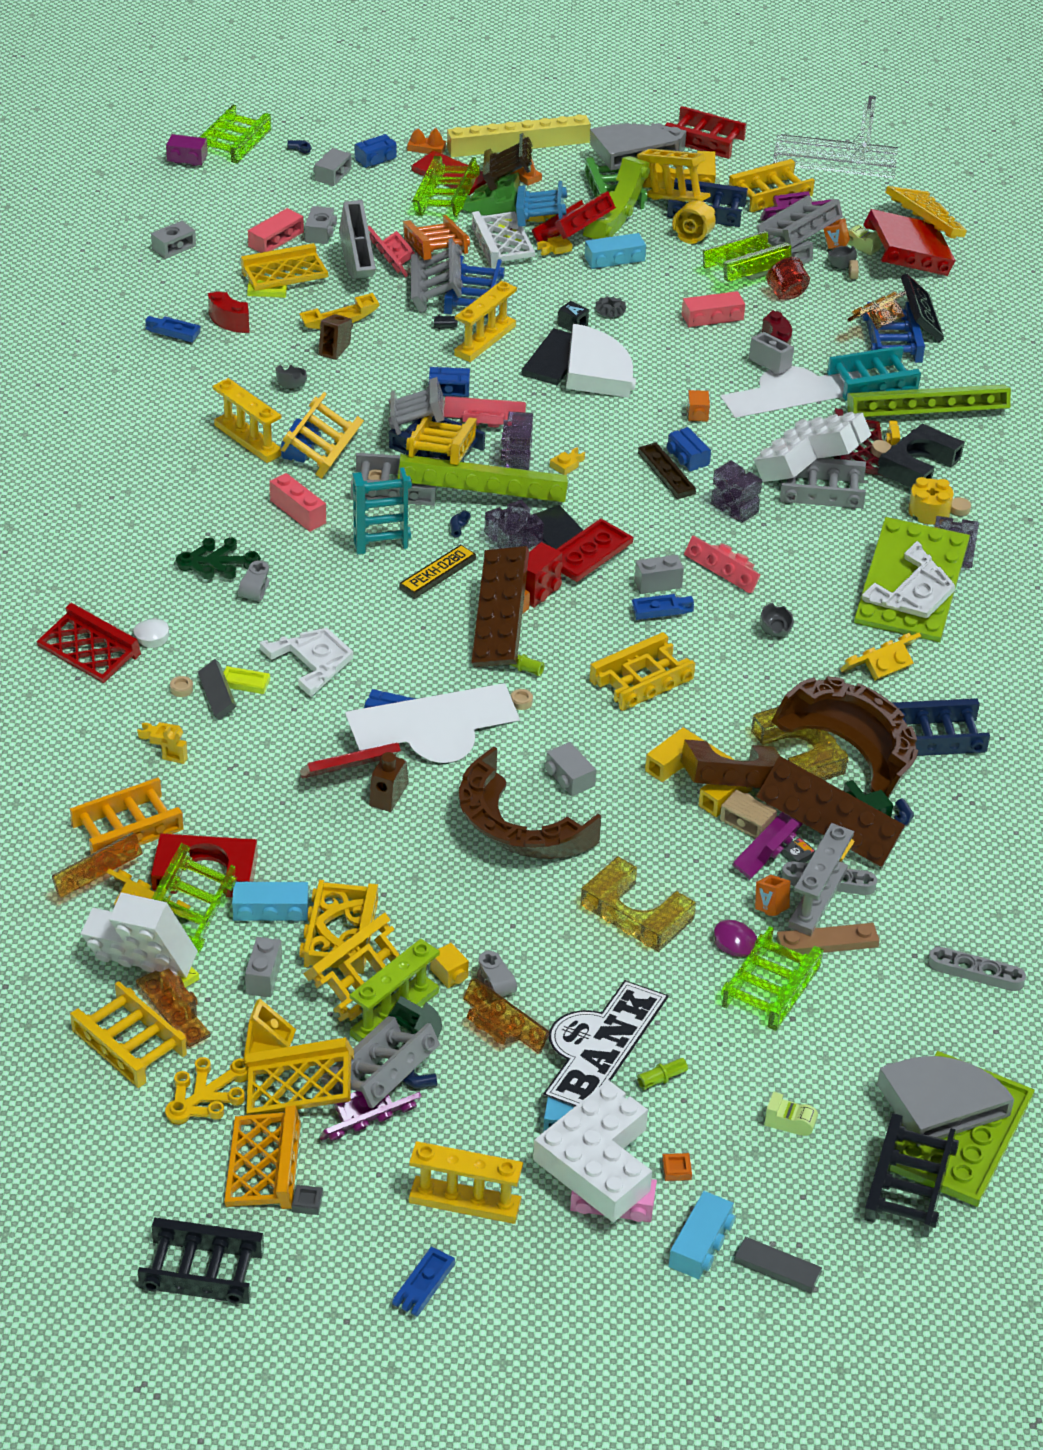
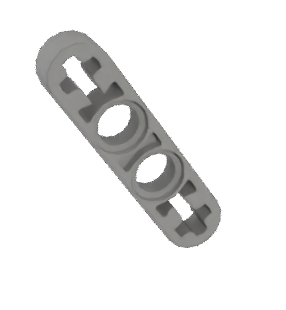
M787 862L782 869V878L791 881L790 885L796 886L808 863ZM847 869L844 876L847 882H841L836 891L860 895L873 894L877 886V877L869 871Z
M935 947L929 954L928 964L930 968L941 973L1009 991H1019L1025 984L1026 973L1017 966L945 947ZM967 963L971 967L968 969L961 968L958 964ZM990 969L993 970L996 974L987 975L983 972V970Z

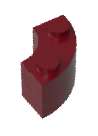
M772 310L763 319L762 332H766L791 345L793 330L790 322L781 312Z

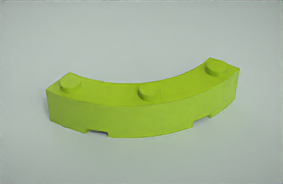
M631 156L622 158L616 180L619 182L615 191H610L609 193L616 208L586 226L583 236L592 239L613 237L628 216L630 217L633 213L634 205L641 192L643 183L649 176L650 169L648 167L650 162Z

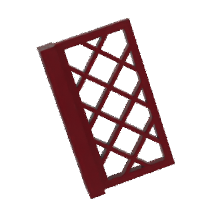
M835 408L833 415L843 416V409ZM866 420L869 428H875L874 431H870L872 435L862 443L866 448L859 445L855 448L858 452L852 451L846 455L833 456V458L865 461V473L880 475L878 474L879 458L870 453L873 443L868 440L869 438L873 441L882 440L880 422ZM864 455L869 460L866 461L860 456Z

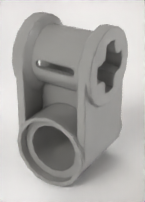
M258 560L250 564L244 578L240 582L238 589L239 597L262 601L265 591L269 586V578L267 577L269 565L266 562Z
M484 951L481 953L478 961L480 968L477 971V977L489 998L495 1000L517 992L516 979L500 955L494 951Z

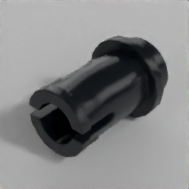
M438 314V316H434V328H438V330L440 328H458V321L455 320V316H440Z

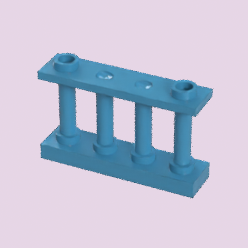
M558 181L557 190L531 193L526 191V185L518 186L516 203L518 227L526 226V220L529 217L558 214L559 219H561L563 215H567L566 204H564V198H567V188L563 187L562 181Z

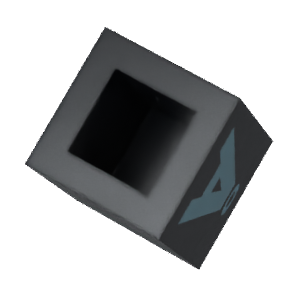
M572 301L560 307L558 311V326L571 332L573 324L588 326L589 309Z

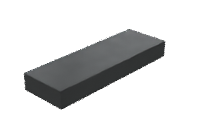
M216 659L212 660L198 671V675L213 714L220 720L235 709L237 705L220 662Z
M746 1236L734 1258V1263L808 1293H812L822 1273V1267Z

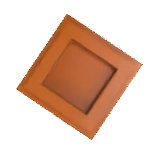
M689 1153L662 1154L665 1181L692 1180Z

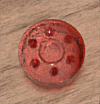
M788 257L780 260L770 268L766 275V282L779 299H794L805 292L810 283V276L798 257Z

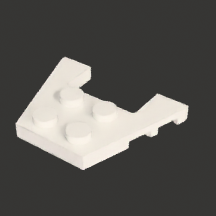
M916 541L904 553L907 561L919 568L893 593L874 583L862 594L864 602L928 618L955 591V584L940 567H937L932 561V557L927 555L922 549V545Z
M328 628L300 633V637L291 639L284 636L279 641L268 643V640L260 642V650L271 660L292 651L313 671L298 679V686L310 697L353 659V651Z

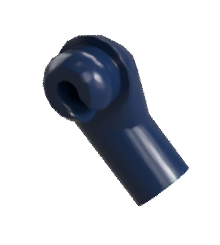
M288 140V149H297L303 154L309 153L312 149L310 143L305 140Z
M462 510L450 519V529L453 537H460L462 534L461 528L469 523L471 515L468 511Z
M901 798L895 802L899 815L895 814L894 819L907 827L914 817V812L905 799Z
M415 1069L402 1080L414 1089L437 1086L436 1073L418 1075L414 1072Z

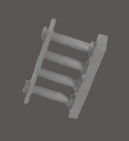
M807 195L756 225L760 243H764L774 236H780L785 238L786 247H794L843 217L840 200L833 199L823 206L812 205L811 198Z
M452 238L448 239L449 249L432 256V259H421L418 252L411 255V299L420 313L427 310L428 299L451 289H454L458 297L462 296L461 287H463V283L461 280L460 258L462 250L459 244H455ZM449 258L448 261L428 269V266ZM449 269L448 272H445L441 275H438L428 280V277ZM449 280L448 283H445L441 286H438L428 291V288Z
M437 377L429 379L427 389L398 399L395 391L391 392V399H388L391 417L388 418L391 429H395L397 435L401 434V424L429 415L431 417L434 416L436 422L444 420V399Z
M356 453V472H361L363 480H367V482L389 480L390 474L398 475L400 456ZM374 469L381 470V479H368L369 471ZM353 478L351 479V500H353ZM412 483V488L408 489V504L435 506L436 486ZM400 488L369 491L368 494H365V498L370 500L400 496Z
M817 458L797 476L789 478L787 483H782L780 502L863 509L866 490L858 489V483H864L866 462ZM796 478H807L808 485L796 484ZM817 479L829 480V487L817 486ZM838 481L850 482V488H839Z
M831 823L794 888V891L803 894V897L789 920L788 928L809 936L813 934L847 872L848 864L842 863L839 860L851 841L854 831Z
M388 1016L353 1048L354 1059L351 1060V1090L362 1092L369 1108H374L440 1045L431 1023H427L416 1034L401 1032L396 1018ZM400 1042L405 1043L399 1050L393 1049ZM381 1059H388L382 1066L376 1065ZM343 1061L337 1062L330 1070L336 1074L343 1067ZM325 1073L320 1079L325 1086L333 1077ZM365 1074H371L366 1081H359ZM337 1082L329 1093L331 1095L343 1094V1085Z

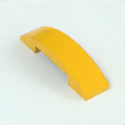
M373 293L355 297V304L325 313H320L319 309L316 308L299 313L306 327L320 329L321 320L333 314L351 318L352 323L359 321L379 307V302Z

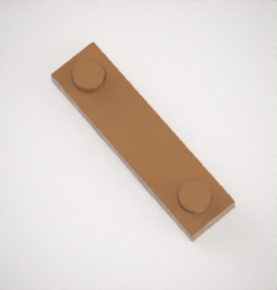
M874 923L815 928L811 936L796 930L777 932L776 937L782 957L877 948L880 942Z

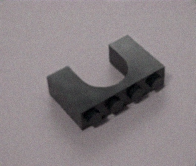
M922 423L906 437H903L896 445H892L886 453L881 454L878 460V474L912 488L917 478L932 479L935 468L914 458L915 456L928 457L952 467L961 460L965 442Z

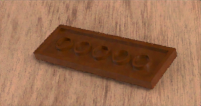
M527 546L485 550L471 662L474 667L517 664L529 558Z
M780 755L756 796L758 799L825 835L831 823L854 831L852 840L855 842L850 850L882 868L906 827L901 822Z

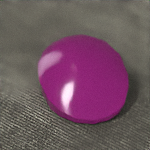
M727 919L720 921L714 929L715 944L723 952L737 957H748L757 952L759 947L758 938L754 931L744 923Z

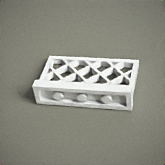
M479 211L472 212V230L491 268H496L498 259L509 261L535 257V251L523 227H518L515 211L481 216ZM501 224V225H504V226H506V227H505V228H502V227H498V225Z

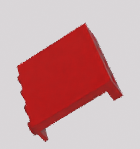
M870 209L863 225L866 229L877 232L886 250L881 259L882 262L945 276L949 275L956 260L941 231L934 228L935 225L915 218Z

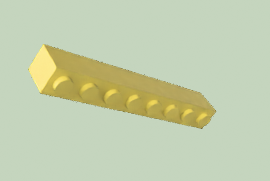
M578 114L570 117L560 116L558 118H542L532 121L524 120L522 122H506L503 124L491 123L484 126L473 125L464 128L455 127L447 129V149L451 157L484 154V151L490 148L493 153H498L518 144L521 133H524L525 137L530 138L533 145L531 149L590 143L591 124L586 115Z

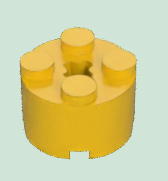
M689 201L673 217L672 226L674 231L676 230L678 233V238L688 244H695L703 240L715 227V210L702 201Z
M917 478L916 483L913 484L908 507L909 514L912 517L913 515L916 516L919 522L929 525L940 524L945 518L947 520L950 517L954 495L953 489L949 486L950 482L946 479Z

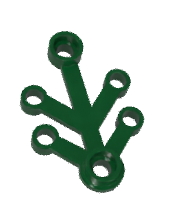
M232 537L226 538L224 545L208 556H202L206 552L215 550V540L213 538H205L202 541V546L193 552H182L177 555L176 565L182 571L194 570L203 579L207 580L214 577V569L223 574L224 578L233 579L236 577V567L223 564H244V568L248 570L250 564L254 561H261V557L256 551H248L245 556H224L228 552L237 549V540Z

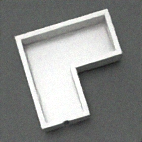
M849 412L843 416L834 414L824 419L817 417L811 421L802 419L795 423L794 428L783 433L784 436L774 440L769 448L760 451V455L754 459V462L763 482L794 478L817 458L851 453L872 434L863 413L854 414Z
M120 893L112 912L92 907L81 931L87 946L92 949L98 960L103 962L115 961L125 967L137 966L151 973L159 971L173 978L177 976L187 978L198 952L167 902L126 893Z
M607 1080L534 1140L533 1160L614 1223L651 1190L652 1170L624 1150L626 1146L646 1131L648 1109L631 1096L626 1099V1093Z

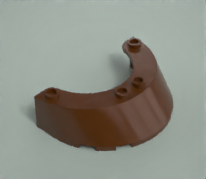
M827 676L825 680H816L813 677L800 682L784 696L771 721L784 732L818 729L845 739L864 756L870 767L871 782L869 789L871 793L882 790L888 798L912 767L918 754L915 744L917 741L913 727L908 726L903 720L904 714L878 692L860 683H857L856 686L844 683L843 678Z
M492 747L477 758L462 776V782L459 787V802L465 817L477 830L512 853L531 858L557 859L583 853L600 843V814H596L583 825L567 816L556 823L542 826L541 830H527V826L515 825L505 821L500 814L498 803L503 791L506 789L507 782L503 776L497 773L496 747Z

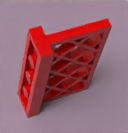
M72 602L65 607L66 614L36 641L39 647L102 683H105L131 657L136 660L141 655L136 638ZM68 622L74 625V629L62 630V627ZM89 633L91 638L78 640V634ZM75 635L74 641H62L64 636ZM58 637H59V643H55V644H48V643H46L47 641H49V640L52 639V638H58ZM105 642L107 644L105 648L95 649V643ZM91 644V650L79 652V646ZM75 647L76 651L66 654L63 652V649ZM111 653H124L121 657L111 659ZM108 654V659L95 660V655ZM92 656V662L81 663L79 658ZM109 666L103 674L96 671V667Z

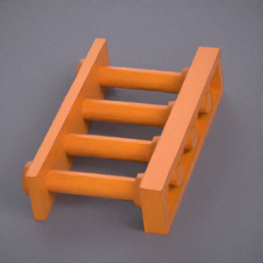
M443 215V224L422 227L415 226L410 220L403 221L404 240L424 260L432 259L431 252L434 250L449 248L448 239L450 238L453 239L455 244H459L464 254H468V247H470L469 236L447 215Z

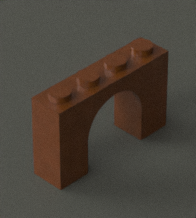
M685 739L681 763L694 783L761 788L777 761L779 753L772 746L752 745L749 761H738L718 755L712 750L707 741Z

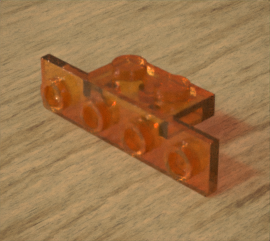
M894 291L886 297L879 298L875 303L872 301L863 307L852 311L853 315L847 320L851 322L869 314L876 329H880L905 316L896 300L907 293L906 291L900 293Z
M132 832L53 874L52 880L58 897L63 898L107 874L108 869L114 870L142 855L143 852L137 835Z
M169 968L160 973L155 970L136 980L137 987L173 1028L183 1032L187 1039V1047H191L211 1037V1033L197 1018L196 1006L198 1005V1000L192 991L189 992L184 987L182 979L178 975L175 976Z
M477 978L471 979L463 1000L474 1008L469 1009L466 1018L473 1022L475 1027L492 1036L494 1041L499 1044L506 1045L520 1040L536 1053H541L549 1035V1030Z

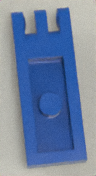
M431 1246L395 1295L392 1305L399 1307L403 1300H405L402 1310L408 1312L414 1304L411 1314L418 1317L454 1267L455 1258Z

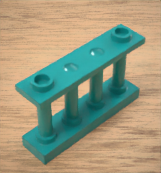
M903 346L829 357L827 369L828 375L840 374L844 380L842 397L845 401H847V393L919 389L921 378L919 369L906 370L902 364ZM894 365L898 372L888 373L885 367ZM876 368L880 375L870 376L867 369ZM858 371L861 378L852 379L848 372Z
M404 467L400 468V479L367 482V480H363L361 472L352 473L353 542L357 555L366 554V545L369 542L401 539L403 548L408 549V540H411V529L408 527V489L412 488L411 477L406 475ZM400 488V496L370 500L365 498V494H368L369 491ZM400 505V513L370 517L365 515V511H369V508ZM400 522V530L369 534L365 532V528H369V525Z

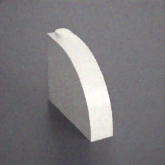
M573 324L566 389L629 398L630 391L635 390L636 378H633V363L627 350L617 340L604 332L591 327Z

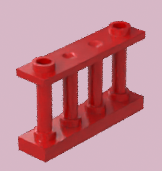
M684 106L680 107L679 122L677 124L667 122L664 125L686 130L685 147L698 151L715 152L716 156L727 159L731 157L734 138L744 141L746 135V123ZM685 125H688V126H692V127H694V128L691 129V128H687V127H684V126H685ZM703 129V130H706V131H710V133H705V132H702L701 130ZM718 134H721V135H724V136H727V137L724 138V137H720V136H717V135H718Z
M606 191L585 204L582 200H579L566 208L567 215H563L561 219L556 214L531 231L537 242H548V238L557 237L560 234L562 239H566L616 207L609 192Z

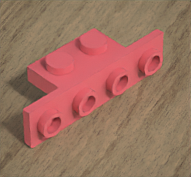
M369 225L368 230L371 242L376 244L377 249L384 255L389 264L392 263L391 265L397 273L401 272L405 278L409 276L402 264L410 260L412 254H415L413 249L398 231H395L382 241Z
M445 397L444 417L463 418L462 422H466L468 418H476V426H479V423H485L488 427H500V425L504 424V421L525 423L526 402Z
M696 536L691 537L684 553L685 556L744 591L753 593L761 574L753 570L754 564L748 561L749 558L747 556L732 552V548L726 544L710 545Z

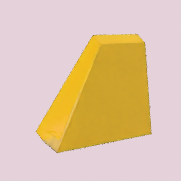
M261 999L256 1001L249 1019L244 1059L247 1053L290 1047L296 1029Z

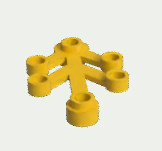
M206 1057L198 1058L195 1061V1071L197 1073L195 1091L187 1099L186 1088L191 1083L190 1074L186 1071L177 1072L174 1076L176 1086L175 1100L167 1104L165 1115L171 1123L176 1125L186 1123L190 1117L221 1119L224 1116V1105L222 1103L241 1105L245 1101L244 1090L240 1087H234L229 1092H217L232 1081L242 1083L248 1080V1066L245 1063V1059L238 1058L234 1060L230 1065V1070L206 1085L208 1073L211 1071V1062ZM201 1102L210 1103L208 1107L196 1106Z

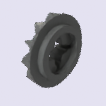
M606 296L605 298H599L595 309L600 315L605 317H618L625 313L626 302L622 301L621 298Z

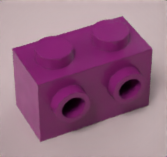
M171 134L166 144L167 161L198 166L203 165L208 155L207 138Z

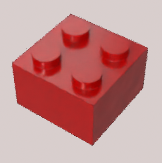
M543 542L529 551L525 590L530 592L529 605L533 608L539 603L544 602L562 584V552Z

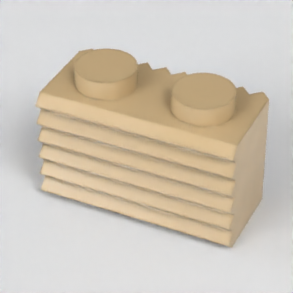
M736 790L722 804L720 820L725 822V824H729V826H733V828H737V830H741V832H745V834H749V836H753V838H757L776 818L777 810L769 804H764L754 799L748 793L744 794Z

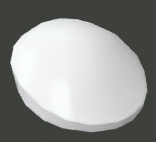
M152 618L135 625L133 633L138 643L144 647L157 648L168 640L169 627L168 623L164 620Z

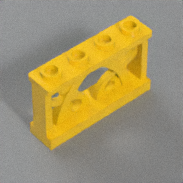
M319 879L318 887L313 888L312 903L314 905L309 906L308 921L310 923L305 924L304 939L306 941L305 943L301 942L299 956L304 958V967L309 968L310 965H315L343 944L348 937H352L375 920L378 906V884L368 883L367 887L326 883L324 880ZM329 897L332 898L333 903L327 904L324 900ZM335 898L342 899L343 903L339 904ZM353 911V915L355 913H360L361 915L359 917H353L350 914V912ZM345 914L348 922L359 928L347 930L337 938L327 928L326 924L332 919ZM372 935L358 945L360 949L368 943L370 944ZM321 944L323 945L321 951L328 950L330 946L333 949L330 952L315 951L314 947ZM362 954L350 964L358 974H364L367 960ZM341 957L329 967L338 968L346 960Z

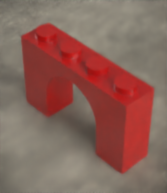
M160 833L151 873L152 891L156 893L159 889L165 893L177 894L182 871L194 862L210 860L222 864L227 869L225 877L226 897H233L234 882L254 881L258 859L257 839Z

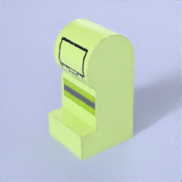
M855 225L848 230L850 236L848 244L850 246H854L868 255H872L881 249V240L876 231L871 233L861 225Z
M773 1091L767 1106L764 1126L807 1136L814 1129L818 1112L810 1105H799L798 1103L784 1100L783 1094Z

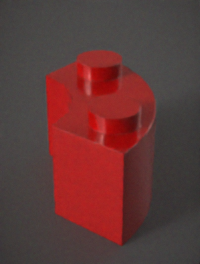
M216 291L208 293L209 316L216 325L232 332L250 333L248 302L234 300L228 295V292Z

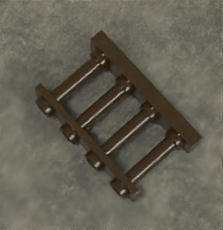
M524 133L520 134L518 144L498 154L496 152L493 153L491 148L484 151L483 177L491 191L498 188L500 178L524 167L527 173L531 172V147L533 145L530 138L525 137Z

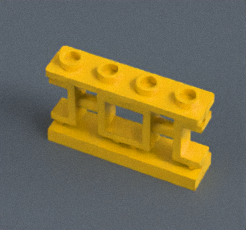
M661 632L591 663L589 681L594 686L603 687L607 684L613 686L616 689L614 690V701L616 703L619 702V709L624 711L692 680L695 673V662L688 658L678 662L672 656L674 645L672 643L668 644V636ZM646 667L652 674L641 678L636 671Z
M385 912L303 973L308 981L313 979L316 982L314 984L316 988H319L325 982L328 983L341 1001L339 1005L333 1008L335 1013H339L340 1017L338 1020L340 1022L346 1018L352 1021L363 1013L361 1006L355 1004L350 1009L346 1006L353 1001L349 998L350 993L347 988L352 985L356 990L364 983L350 963L363 954L377 973L386 966L383 963L386 958L391 962L400 955L386 937L395 929L387 924L391 919ZM379 929L382 934L374 940L381 950L376 953L369 943L360 949L358 945ZM341 957L346 960L338 966L345 976L341 981L333 971L325 977L321 973Z

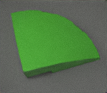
M519 173L500 178L498 188L493 191L489 189L488 185L475 189V194L471 198L466 196L460 202L459 208L471 213L479 211L481 215H494L514 211L516 213L518 186H520Z

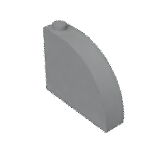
M626 123L590 129V145L610 170L620 169L622 158L629 156L637 158V154L647 149L679 151V140L670 132L655 126Z
M363 200L346 201L343 203L339 234L348 273L352 279L373 277L376 267Z
M922 1056L896 1063H888L880 1067L877 1086L894 1112L903 1116L902 1124L906 1127V1130L941 1139L948 1137L950 1128L956 1129L955 1134L1011 1115L1014 1098L1010 1092L991 1074L970 1063L947 1057Z

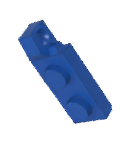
M148 316L145 319V330L193 343L201 332L200 325L166 316L162 319Z
M675 594L636 598L632 600L631 604L636 620L694 612L692 596L676 597Z

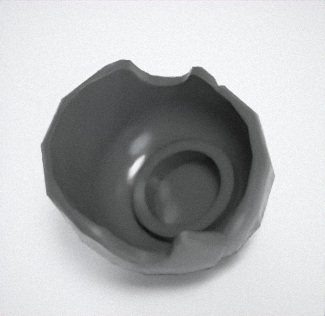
M839 246L828 252V258L831 265L835 268L846 269L849 268L850 260L857 259V252L854 246L851 248Z
M278 365L275 368L278 384L283 388L295 389L305 384L307 380V373L303 368L293 367L292 365L286 370L283 369L282 365Z
M769 603L763 607L760 615L761 628L770 636L783 637L791 632L794 625L793 615L785 606L777 607L774 603Z

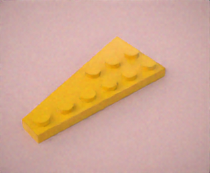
M887 186L885 193L891 196V200L902 203L901 206L912 210V214L923 217V221L935 225V229L946 232L945 235L953 239L965 237L967 230L960 223L954 221L955 218L953 216H948L949 212L940 203L935 202L936 199L930 196L928 191Z

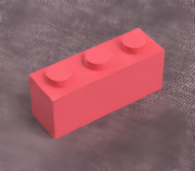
M288 208L248 230V247L260 253L278 248L304 233L303 216Z
M738 291L683 298L682 316L688 327L744 320L745 303Z
M284 473L269 481L270 501L310 532L326 524V503L293 477Z

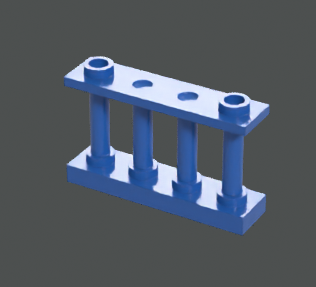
M460 255L461 280L463 284L492 288L500 282V279H504L505 268L502 267L501 259H498L495 269L467 266L464 263V256ZM466 273L493 276V279L467 277L464 275ZM461 287L462 295L481 297L488 291L486 289ZM454 289L446 292L444 297V314L452 315L454 307H457V305L469 306L476 299L458 298Z
M867 302L866 309H863V321H866L871 340V351L903 346V353L913 355L915 363H923L925 344L920 325L915 322L909 302H905V308L901 311H873L871 302ZM875 319H901L904 322H876ZM878 330H904L907 334H879ZM907 341V343H910V345L881 344V342Z

